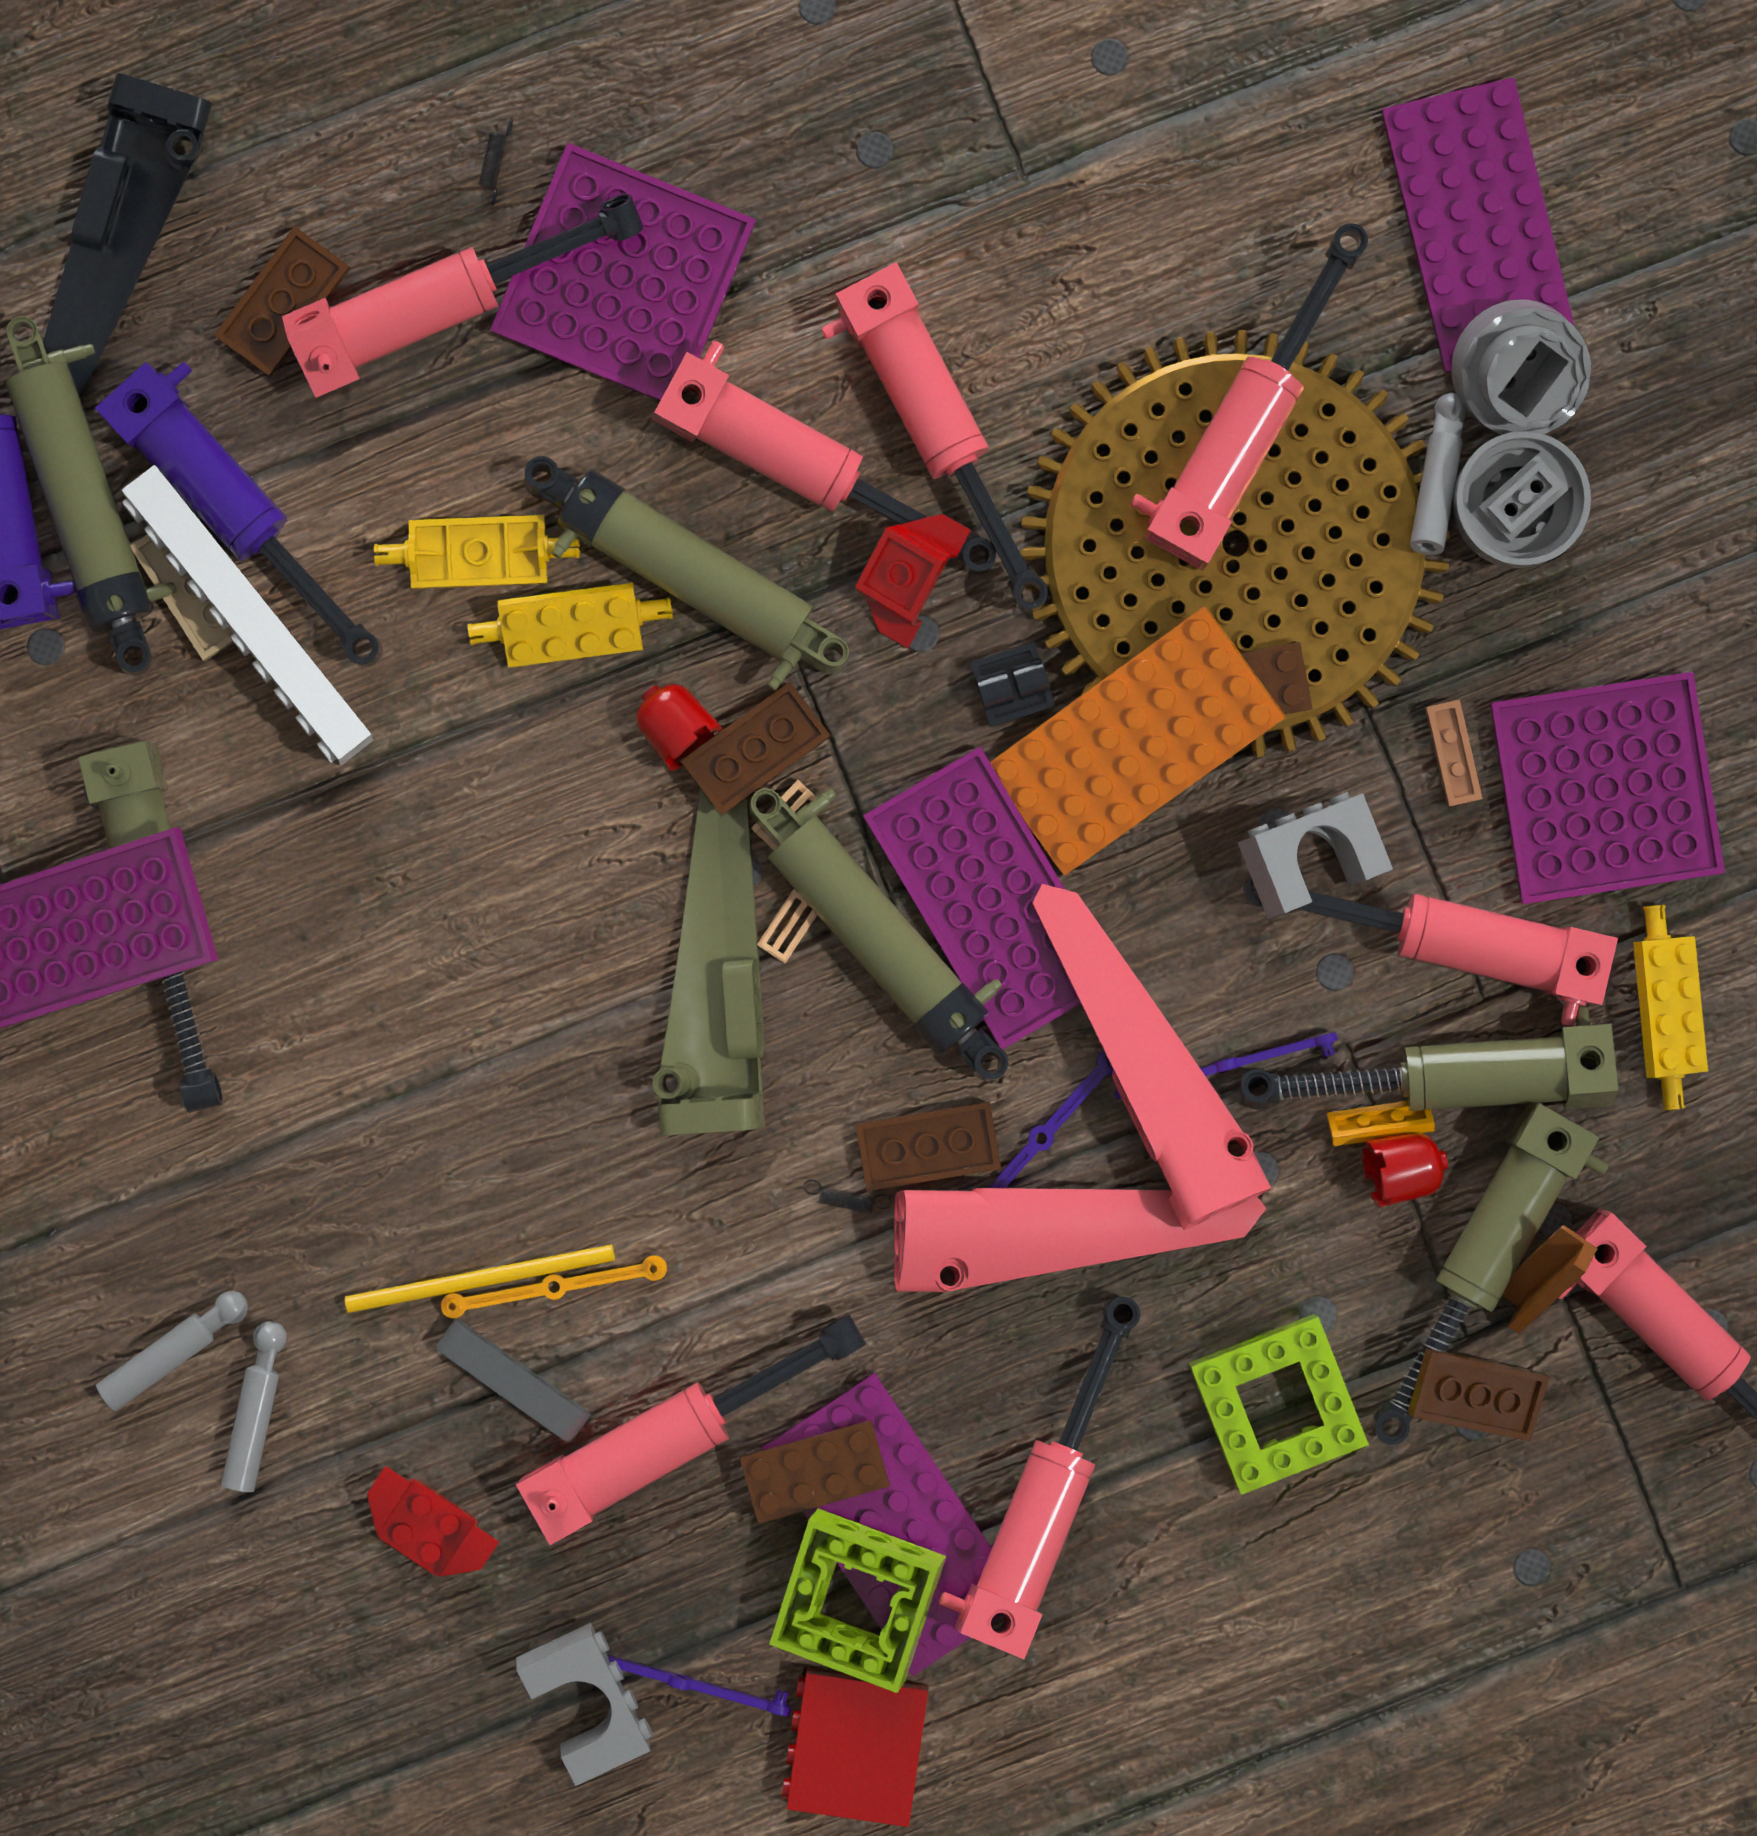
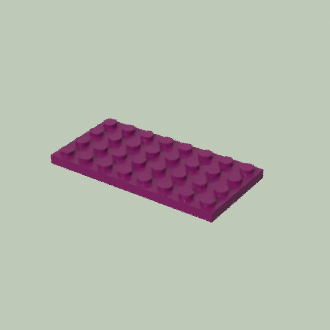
M1514 77L1382 108L1381 115L1444 373L1451 372L1456 344L1467 325L1481 312L1501 302L1510 300L1537 301L1557 310L1574 326Z
M981 747L971 751L863 815L960 981L964 982L974 995L994 979H998L1001 982L1002 987L984 1004L989 1012L984 1021L1002 1050L1081 1004L1032 905L1042 884L1064 890L1065 888Z
M180 827L171 828L0 885V1029L218 961Z
M874 1372L763 1446L762 1450L872 1419L890 1487L803 1512L809 1520L819 1508L946 1556L909 1669L911 1675L914 1676L971 1638L954 1629L959 1613L940 1605L939 1599L943 1592L965 1599L971 1584L977 1586L992 1547ZM837 1562L882 1630L889 1620L893 1608L890 1606V1603L900 1585L887 1580L880 1582L876 1580L877 1577L853 1567L851 1570L844 1568L845 1564ZM1003 1613L994 1615L991 1624L1004 1616Z

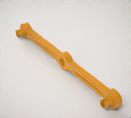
M651 1255L642 1264L568 1278H564L559 1274H551L541 1283L466 1297L459 1293H450L443 1298L441 1310L446 1317L458 1318L469 1309L544 1295L551 1300H557L566 1291L639 1277H646L651 1281H657L665 1276L667 1264L662 1257ZM556 1281L559 1283L560 1289L558 1292H551L549 1290L550 1282Z

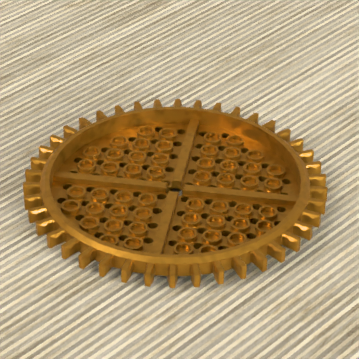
M1238 330L1234 339L1235 354L1219 355L1214 331L1206 332L1203 342L1206 356L1194 359L1189 358L1187 344L1182 337L1175 338L1173 351L1178 363L1163 368L1158 354L1150 347L1145 349L1144 358L1151 374L1140 380L1134 377L1131 368L1124 362L1118 364L1116 367L1118 377L1124 382L1126 389L1114 397L1107 387L1097 380L1092 384L1091 389L1094 396L1104 404V407L1095 416L1090 415L1083 406L1077 403H1073L1070 407L1069 412L1073 418L1085 426L1078 438L1071 437L1064 430L1057 428L1053 430L1051 438L1057 444L1069 450L1064 462L1058 463L1050 457H1039L1036 465L1043 471L1055 474L1057 479L1053 490H1047L1040 486L1028 487V497L1033 500L1045 501L1049 503L1046 518L1023 517L1021 527L1028 530L1045 531L1044 547L1029 546L1021 549L1020 554L1024 560L1028 561L1036 559L1045 560L1046 575L1040 578L1049 588L1053 603L1033 612L1032 617L1034 621H1039L1057 615L1061 622L1063 630L1050 635L1044 642L1047 650L1057 648L1062 643L1070 641L1077 651L1078 655L1066 661L1061 669L1064 676L1075 673L1084 664L1096 675L1095 679L1085 686L1082 695L1205 605L1240 654L1300 642L1313 709L1286 714L1285 719L1266 731L1279 730L1282 746L1286 752L1296 750V739L1292 733V726L1306 722L1311 736L1316 742L1326 739L1325 729L1321 725L1318 715L1331 709L1334 711L1338 722L1345 728L1353 724L1352 715L1343 704V701L1353 693L1357 694L1363 704L1370 709L1377 706L1379 702L1376 695L1366 687L1365 683L1374 674H1378L1386 684L1393 687L1397 686L1401 679L1395 671L1385 665L1392 651L1410 661H1415L1419 656L1414 647L1400 640L1406 627L1414 628L1420 633H1430L1434 627L1427 619L1415 616L1413 611L1417 600H1423L1430 604L1442 602L1444 596L1442 593L1436 590L1425 589L1421 587L1425 571L1435 574L1448 571L1449 563L1442 560L1425 559V554L1418 553L1410 547L1419 496L1417 486L1421 484L1423 471L1413 475L1406 459L1418 455L1426 445L1423 440L1412 442L1403 449L1399 448L1392 434L1402 429L1409 418L1404 413L1395 416L1387 425L1382 424L1374 414V411L1384 404L1388 396L1384 389L1375 393L1365 405L1352 394L1354 389L1362 382L1364 372L1358 369L1352 373L1346 384L1342 387L1329 379L1330 372L1336 366L1337 355L1330 353L1322 361L1318 373L1303 367L1304 358L1308 354V342H1305L1289 369L1293 377L1304 386V390L1273 443L1274 446L1279 448L1280 454L1278 457H1271L1267 454L1233 516L1237 513L1245 516V524L1236 525L1232 516L1230 519L1232 523L1225 533L1226 535L1235 530L1241 531L1240 533L1246 537L1249 543L1246 553L1238 557L1228 555L1223 548L1222 539L1203 571L1192 565L1182 566L1179 563L1178 557L1143 538L1150 526L1148 521L1151 517L1132 507L1131 502L1137 494L1158 505L1160 500H1165L1169 493V490L1165 487V482L1169 479L1177 482L1210 422H1201L1199 414L1206 411L1211 414L1212 418L1214 417L1247 357L1252 356L1271 361L1278 347L1277 334L1270 333L1264 343L1263 356L1248 355L1246 352L1248 342L1246 330ZM1180 385H1189L1191 394L1188 396L1181 395L1179 392ZM1154 405H1161L1164 409V414L1155 416L1151 411ZM1325 405L1332 406L1334 415L1330 417L1325 416L1322 412V407ZM1127 425H1133L1136 427L1137 433L1132 437L1127 436L1124 428ZM1298 425L1304 426L1307 430L1306 436H1297L1295 427ZM1181 432L1184 435V441L1179 444L1175 443L1172 440V434ZM1350 432L1354 435L1355 440L1352 444H1347L1343 441L1342 436L1344 433ZM1100 445H1105L1109 448L1110 453L1106 457H1101L1097 453V448ZM1319 452L1324 453L1327 456V463H1317L1315 455ZM1146 453H1155L1157 461L1154 464L1147 463L1144 458ZM1370 459L1374 462L1375 468L1373 471L1364 469V460ZM1119 473H1127L1130 481L1127 484L1119 483L1117 480ZM1290 473H1297L1299 475L1300 482L1293 485L1288 481ZM1345 480L1348 484L1347 490L1344 492L1337 490L1336 481ZM1385 487H1392L1395 490L1394 498L1389 499L1385 497L1383 493ZM1093 493L1101 494L1103 498L1102 503L1098 505L1093 504L1090 501V495ZM1269 493L1273 498L1272 504H1263L1260 499L1261 495ZM1309 501H1318L1321 507L1320 510L1312 512L1308 507ZM1357 508H1366L1368 511L1367 518L1360 519L1356 515ZM1113 520H1119L1123 524V529L1115 532L1111 529L1110 523ZM1288 520L1292 522L1293 530L1291 532H1284L1281 528L1282 521ZM1186 523L1179 525L1184 535H1195L1191 525ZM1336 527L1340 530L1341 536L1339 539H1332L1329 536L1330 528ZM1447 531L1446 541L1450 538V531ZM1384 534L1388 537L1389 542L1387 546H1380L1377 543L1378 535ZM1085 541H1093L1096 549L1093 552H1086L1083 548ZM1256 541H1263L1265 543L1266 550L1259 553L1255 551L1254 543ZM1308 547L1313 550L1314 556L1312 559L1307 560L1302 557L1301 552L1303 548ZM1132 548H1141L1143 550V557L1141 559H1134L1131 556ZM1356 554L1361 558L1360 566L1355 567L1350 564L1349 558L1351 555ZM1229 561H1235L1238 564L1239 569L1236 573H1230L1227 570L1226 564ZM1108 567L1116 571V577L1112 580L1106 579L1103 575V571ZM1283 568L1286 571V578L1284 580L1276 579L1274 576L1275 569ZM1155 574L1161 575L1164 579L1163 585L1159 587L1154 586L1151 582V577ZM1324 575H1331L1334 579L1333 586H1324L1322 577ZM1203 581L1211 584V591L1207 594L1199 590V584ZM1372 582L1381 584L1382 590L1379 594L1371 592L1370 584ZM1025 586V587H1024L1025 590H1029V591H1036V590H1038V589H1037L1036 587H1034V586ZM1079 588H1085L1088 590L1089 596L1085 600H1080L1076 596V591ZM1254 588L1258 590L1259 598L1257 600H1250L1247 597L1248 589ZM1133 595L1137 601L1136 605L1133 607L1126 606L1124 597ZM1302 595L1306 598L1307 604L1305 607H1298L1295 604L1296 596ZM1174 602H1181L1184 605L1183 613H1174L1172 611V604ZM1345 602H1350L1354 605V612L1352 614L1344 613L1342 606ZM1229 609L1232 613L1231 619L1228 621L1222 620L1219 615L1220 610ZM1271 615L1277 616L1280 623L1276 628L1270 627L1267 623V619ZM1098 616H1107L1109 625L1107 627H1100L1096 622ZM1147 622L1155 623L1157 626L1156 633H1146L1144 625ZM1319 622L1327 626V632L1324 635H1320L1315 631V625ZM1366 629L1372 630L1375 634V638L1371 642L1363 638V632ZM1242 636H1249L1252 639V646L1250 648L1241 646L1240 638ZM1121 642L1127 643L1130 647L1129 653L1125 655L1120 654L1117 651V645ZM1338 650L1346 651L1348 658L1345 662H1339L1336 659L1335 655ZM1311 670H1316L1320 673V680L1314 683L1309 680L1308 673ZM1263 734L1252 741V751L1255 758H1262L1265 755L1266 745Z

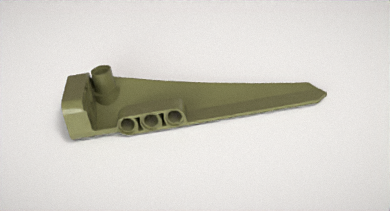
M701 790L699 793L681 937L660 1070L655 1074L652 1083L653 1089L658 1095L660 1135L743 1131L765 1128L761 1058L765 1051L748 798L720 817ZM670 1074L674 1075L678 1081L677 1089L674 1092L670 1091L666 1085V1079Z

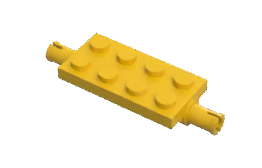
M545 515L408 520L409 536L404 544H374V553H376V556H374L375 566L405 564L410 569L411 589L548 584L547 562L550 561V558H556L552 555V550L559 538H549L546 535ZM575 538L570 547H580V540ZM568 548L561 558H580L579 548Z
M633 583L498 600V621L468 623V634L471 637V645L501 641V644L505 646L508 668L643 650L640 629L643 622L673 619L670 597L640 602V598L636 599Z
M1665 905L1643 907L1647 937L1643 938L1644 941L1633 942L1646 1078L1661 1080L1663 1110L1684 1109L1681 1078H1684L1685 1074L1708 1072L1695 936L1671 938V935H1667Z

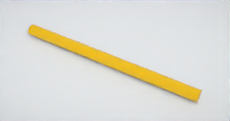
M610 1244L345 1296L346 1310L348 1313L612 1262L615 1261L614 1248Z

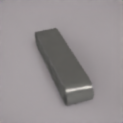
M456 1318L435 1346L447 1358L568 1443H572L591 1416L581 1405L473 1328Z

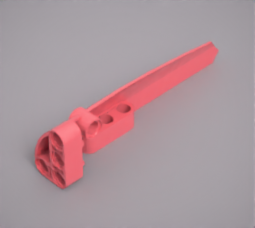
M1042 884L1032 905L1113 1068V1081L1150 1157L1153 1161H1158L1173 1194L1170 1196L1169 1201L1183 1230L1200 1224L1272 1189L1253 1152L1251 1138L1241 1130L1202 1070L1080 896L1075 892ZM1234 1141L1239 1143L1243 1148V1155L1239 1157L1231 1155L1227 1148L1228 1142Z
M976 1188L972 1189V1191L902 1190L896 1193L894 1201L895 1289L897 1292L946 1293L958 1289L1243 1238L1266 1210V1207L1258 1197H1255L1200 1224L1183 1230L1169 1201L1170 1196L1173 1194L1172 1190ZM944 1267L951 1269L954 1273L955 1279L951 1286L943 1284L940 1279V1273Z

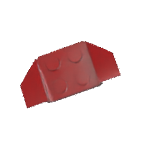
M944 514L885 528L855 586L861 596L866 598L880 633L906 648L910 647L923 623L917 617L948 559L957 557L971 532L969 528Z
M387 1466L384 1467L367 1493L374 1526L379 1539L435 1576L441 1577L481 1570L500 1542L477 1527L479 1522L474 1516L420 1480L411 1478L408 1481Z

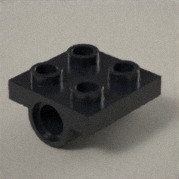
M1035 642L970 662L990 728L1055 708L1047 674Z

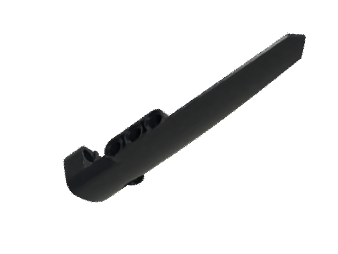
M120 73L116 74L108 100V122L101 145L95 150L72 227L70 238L72 244L43 340L46 354L61 349L67 350L80 345H93L94 354L68 363L80 398L134 290L188 174L200 156V145L212 107L210 101L201 97ZM185 140L192 143V150L188 155L180 156L174 152V147L179 141Z

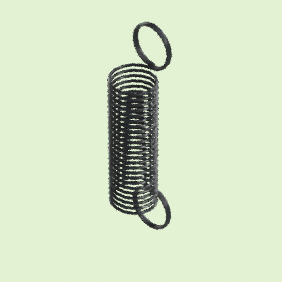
M510 119L508 122L506 136L490 132L479 185L496 187L503 158L500 155L504 152L507 136L510 137L513 119ZM495 188L491 203L493 206L496 201L498 188Z
M807 1180L804 1183V1190L808 1194L816 1195L820 1193L819 1204L821 1202L824 1205L826 1201V1205L828 1202V1206L830 1203V1206L832 1204V1207H836L837 1203V1208L839 1205V1208L841 1206V1209L842 1207L844 1209L846 1205V1209L848 1206V1210L850 1207L852 1211H856L857 1207V1212L858 1209L859 1212L861 1210V1213L862 1211L867 1213L868 1210L870 1215L874 1204L880 1209H887L891 1206L890 1197L884 1194L877 1195L873 1201V1197L871 1199V1196L869 1198L867 1195L864 1199L862 1194L861 1197L860 1194L854 1193L853 1196V1193L851 1195V1192L849 1194L847 1191H843L842 1194V1190L841 1193L838 1189H834L833 1192V1189L831 1191L829 1187L828 1189L823 1187L822 1190L821 1184L816 1180ZM810 1181L817 1182L820 1185V1190L817 1193H810L805 1189V1184ZM879 1196L887 1197L890 1200V1205L888 1207H880L875 1203V1199Z

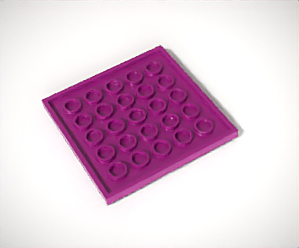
M567 142L524 248L598 217L597 211L600 210V206L604 202L622 194H630L632 196L644 229L637 235L621 241L609 240L606 235L512 276L490 331L661 401L686 352L699 359L701 358L756 224V219ZM687 391L681 393L682 399H684Z
M1693 672L1490 703L1521 905L1725 873Z

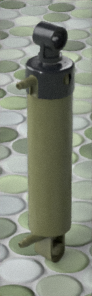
M17 316L9 322L7 336L20 373L7 379L5 384L76 587V596L87 628L93 632L110 629L107 632L121 670L132 676L142 675L150 668L152 656L141 623L137 620L152 613L154 610L152 601L167 597L169 594L175 593L177 589L173 582L163 583L148 589L144 585L68 363L84 359L94 354L95 350L92 344L46 354L35 322L29 317ZM21 327L31 329L33 331L32 337L26 342L17 341L14 338L17 329ZM131 649H138L143 652L144 659L141 664L131 666L125 662V654Z
M537 456L527 463L524 475V486L527 492L533 497L547 500L560 509L563 507L557 525L564 531L552 550V555L556 558L562 557L575 538L608 555L779 660L780 662L768 682V687L772 690L778 689L790 670L794 669L799 659L826 674H836L844 668L849 655V648L840 637L809 619L814 606L629 494L625 488L593 469L586 472L578 482V479L558 468L557 464L546 456ZM537 472H545L551 479L548 482L539 483L532 476ZM828 649L836 650L840 654L841 659L837 662H830L824 657L823 652Z
M766 788L757 791L750 801L749 812L752 818L778 847L769 855L768 859L913 1024L912 1027L939 1056L943 1055L958 1042L960 1046L956 1049L957 1053L971 1067L974 1075L980 1080L993 1081L1002 1076L1009 1064L1005 1051L998 1047L982 1028L976 1032L973 1029L988 1015L989 1012L984 1004L1002 987L1001 982L998 979H994L974 995L964 982L962 983L817 817L836 797V793L832 789L821 793L797 813H794L774 790ZM760 798H769L774 804V811L770 814L759 812L756 808V801ZM985 1054L993 1055L997 1059L998 1067L995 1072H986L982 1068L981 1059Z

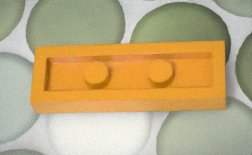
M1407 1101L1327 1113V1124L1333 1147L1402 1134L1435 1131V1122L1431 1110L1409 1111Z

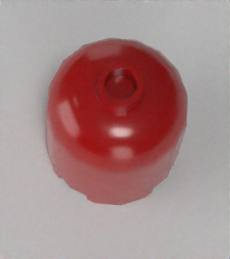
M669 684L661 688L658 685L651 687L643 694L642 699L644 702L639 707L636 715L638 729L671 771L681 768L682 765L679 761L715 736L714 731L719 732L722 730L721 725L692 692L679 684Z
M1409 1133L1365 1141L1368 1148H1362L1364 1175L1366 1180H1373L1376 1192L1370 1193L1375 1205L1379 1208L1427 1197L1434 1194L1440 1188L1444 1170L1448 1169V1160L1445 1151L1439 1150L1431 1137L1423 1133Z

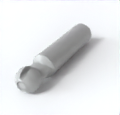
M1456 393L1442 395L1434 407L1435 423L1433 434L1429 436L1410 540V547L1414 551L1425 555L1440 554L1444 551L1463 444L1461 439L1463 421L1468 414L1467 408Z
M236 1291L222 1293L216 1299L214 1307L202 1316L191 1315L96 1384L101 1397L112 1410L118 1411L213 1342V1333L225 1324H236L242 1321L248 1311L246 1298Z
M273 1321L263 1322L256 1328L253 1334V1342L258 1349L255 1365L247 1367L245 1370L221 1481L222 1487L231 1490L254 1492L280 1375L273 1369L276 1353L281 1351L287 1342L285 1329L282 1325Z

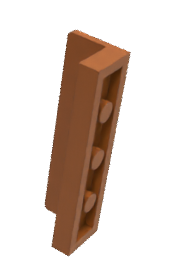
M1561 1226L1516 1269L1502 1296L1517 1306L1507 1327L1518 1334L1521 1333L1586 1273L1598 1248L1568 1227Z

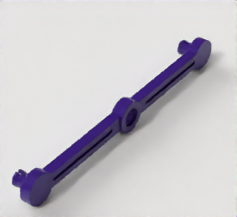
M1331 1032L1243 1057L1214 1062L1213 1065L1200 1069L1207 1076L1318 1045L1322 1049L1323 1057L1335 1054L1332 1044H1334L1333 1041L1338 1040L1336 1032ZM1118 1090L1114 1091L1116 1099H1122Z
M1104 1050L1097 1056V1066L1044 1125L1035 1126L1031 1129L1028 1136L1029 1142L988 1188H1006L1038 1151H1044L1051 1147L1054 1141L1053 1134L1100 1081L1106 1075L1112 1074L1113 1068ZM1040 1132L1045 1133L1047 1136V1140L1043 1144L1037 1143L1035 1139L1036 1135Z
M607 1655L610 1662L616 1660L623 1671L663 1681L677 1689H692L767 1710L777 1715H790L792 1707L786 1703L789 1694L786 1691L783 1692L782 1698H780L782 1690H777L775 1699L768 1700L696 1680L682 1674L667 1672Z

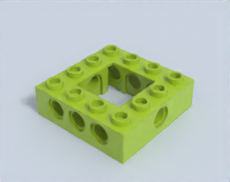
M1315 1314L1188 1363L1237 1490L1241 1495L1369 1445L1321 1321ZM1300 1362L1302 1377L1305 1378L1314 1398L1313 1405L1319 1412L1324 1425L1320 1427L1315 1425L1303 1427L1300 1433L1279 1441L1276 1438L1268 1441L1260 1450L1235 1386Z
M818 1508L808 1521L769 1645L898 1693L906 1681L946 1556ZM837 1562L845 1564L844 1568L851 1570L853 1567L877 1577L876 1580L880 1582L887 1580L900 1585V1588L891 1600L890 1606L893 1608L880 1636L821 1614Z

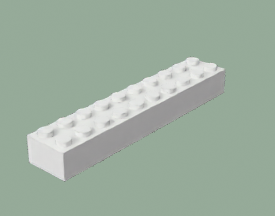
M153 465L122 489L127 498L122 503L137 523H140L142 520L145 521L148 526L144 530L159 550L164 546L170 553L166 555V558L181 577L186 573L191 578L187 582L190 589L202 604L206 600L211 603L213 607L209 611L223 630L227 627L232 629L234 634L230 637L245 657L250 653L256 659L252 663L255 670L266 683L273 680L277 685L274 692L288 710L294 706L299 713L295 718L309 737L314 733L319 737L321 741L317 743L318 748L329 762L332 763L337 760L342 766L370 744L373 738L368 729L158 468Z

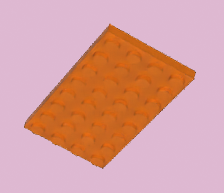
M1205 605L1000 754L990 764L1024 821L1065 876L1285 719L1286 716Z

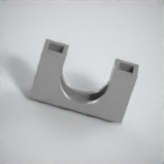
M1348 792L1329 799L1331 806L1323 808L1320 802L1303 809L1304 817L1296 819L1295 814L1292 813L1275 820L1276 828L1269 830L1268 825L1264 824L1249 830L1250 838L1238 842L1268 919L1312 902L1297 862L1298 845L1306 832L1320 835L1330 843L1337 855L1349 886L1393 870L1363 793L1350 798Z
M591 1623L516 1657V1670L531 1699L566 1683L581 1681L597 1686L610 1701L609 1711L599 1725L560 1744L561 1759L575 1786L650 1752L649 1738L653 1737L647 1720L645 1718L640 1720L635 1711L638 1708V1704L631 1689L625 1691L620 1682L624 1677L617 1661L610 1662L606 1654L609 1646L601 1631L596 1633Z

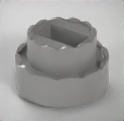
M1510 300L1484 310L1464 329L1453 353L1452 381L1456 394L1464 403L1469 414L1494 432L1501 435L1516 431L1546 434L1566 423L1582 404L1589 388L1591 360L1584 339L1578 330L1557 310L1537 301ZM1534 350L1533 355L1527 358L1531 351ZM1513 377L1512 383H1511L1510 385L1506 386V385L1508 384V382L1511 380V378Z
M1509 432L1483 444L1464 465L1456 480L1452 511L1459 534L1478 556L1499 566L1525 568L1539 565L1559 556L1578 539L1588 520L1591 506V490L1584 467L1576 455L1563 443L1538 432ZM1535 481L1541 488L1540 493L1531 491V482ZM1507 504L1515 507L1516 514L1514 516H1508L1505 513L1504 508Z

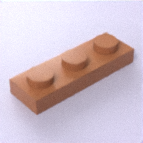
M1460 700L1426 707L1425 711L1447 807L1483 799Z

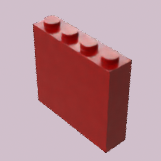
M807 1667L806 1677L799 1676L796 1697H803L801 1711L794 1710L791 1731H798L796 1745L789 1744L786 1764L793 1765L791 1779L784 1778L781 1796L782 1799H788L787 1810L909 1827L928 1698V1685L905 1682L899 1692L895 1693L843 1672Z

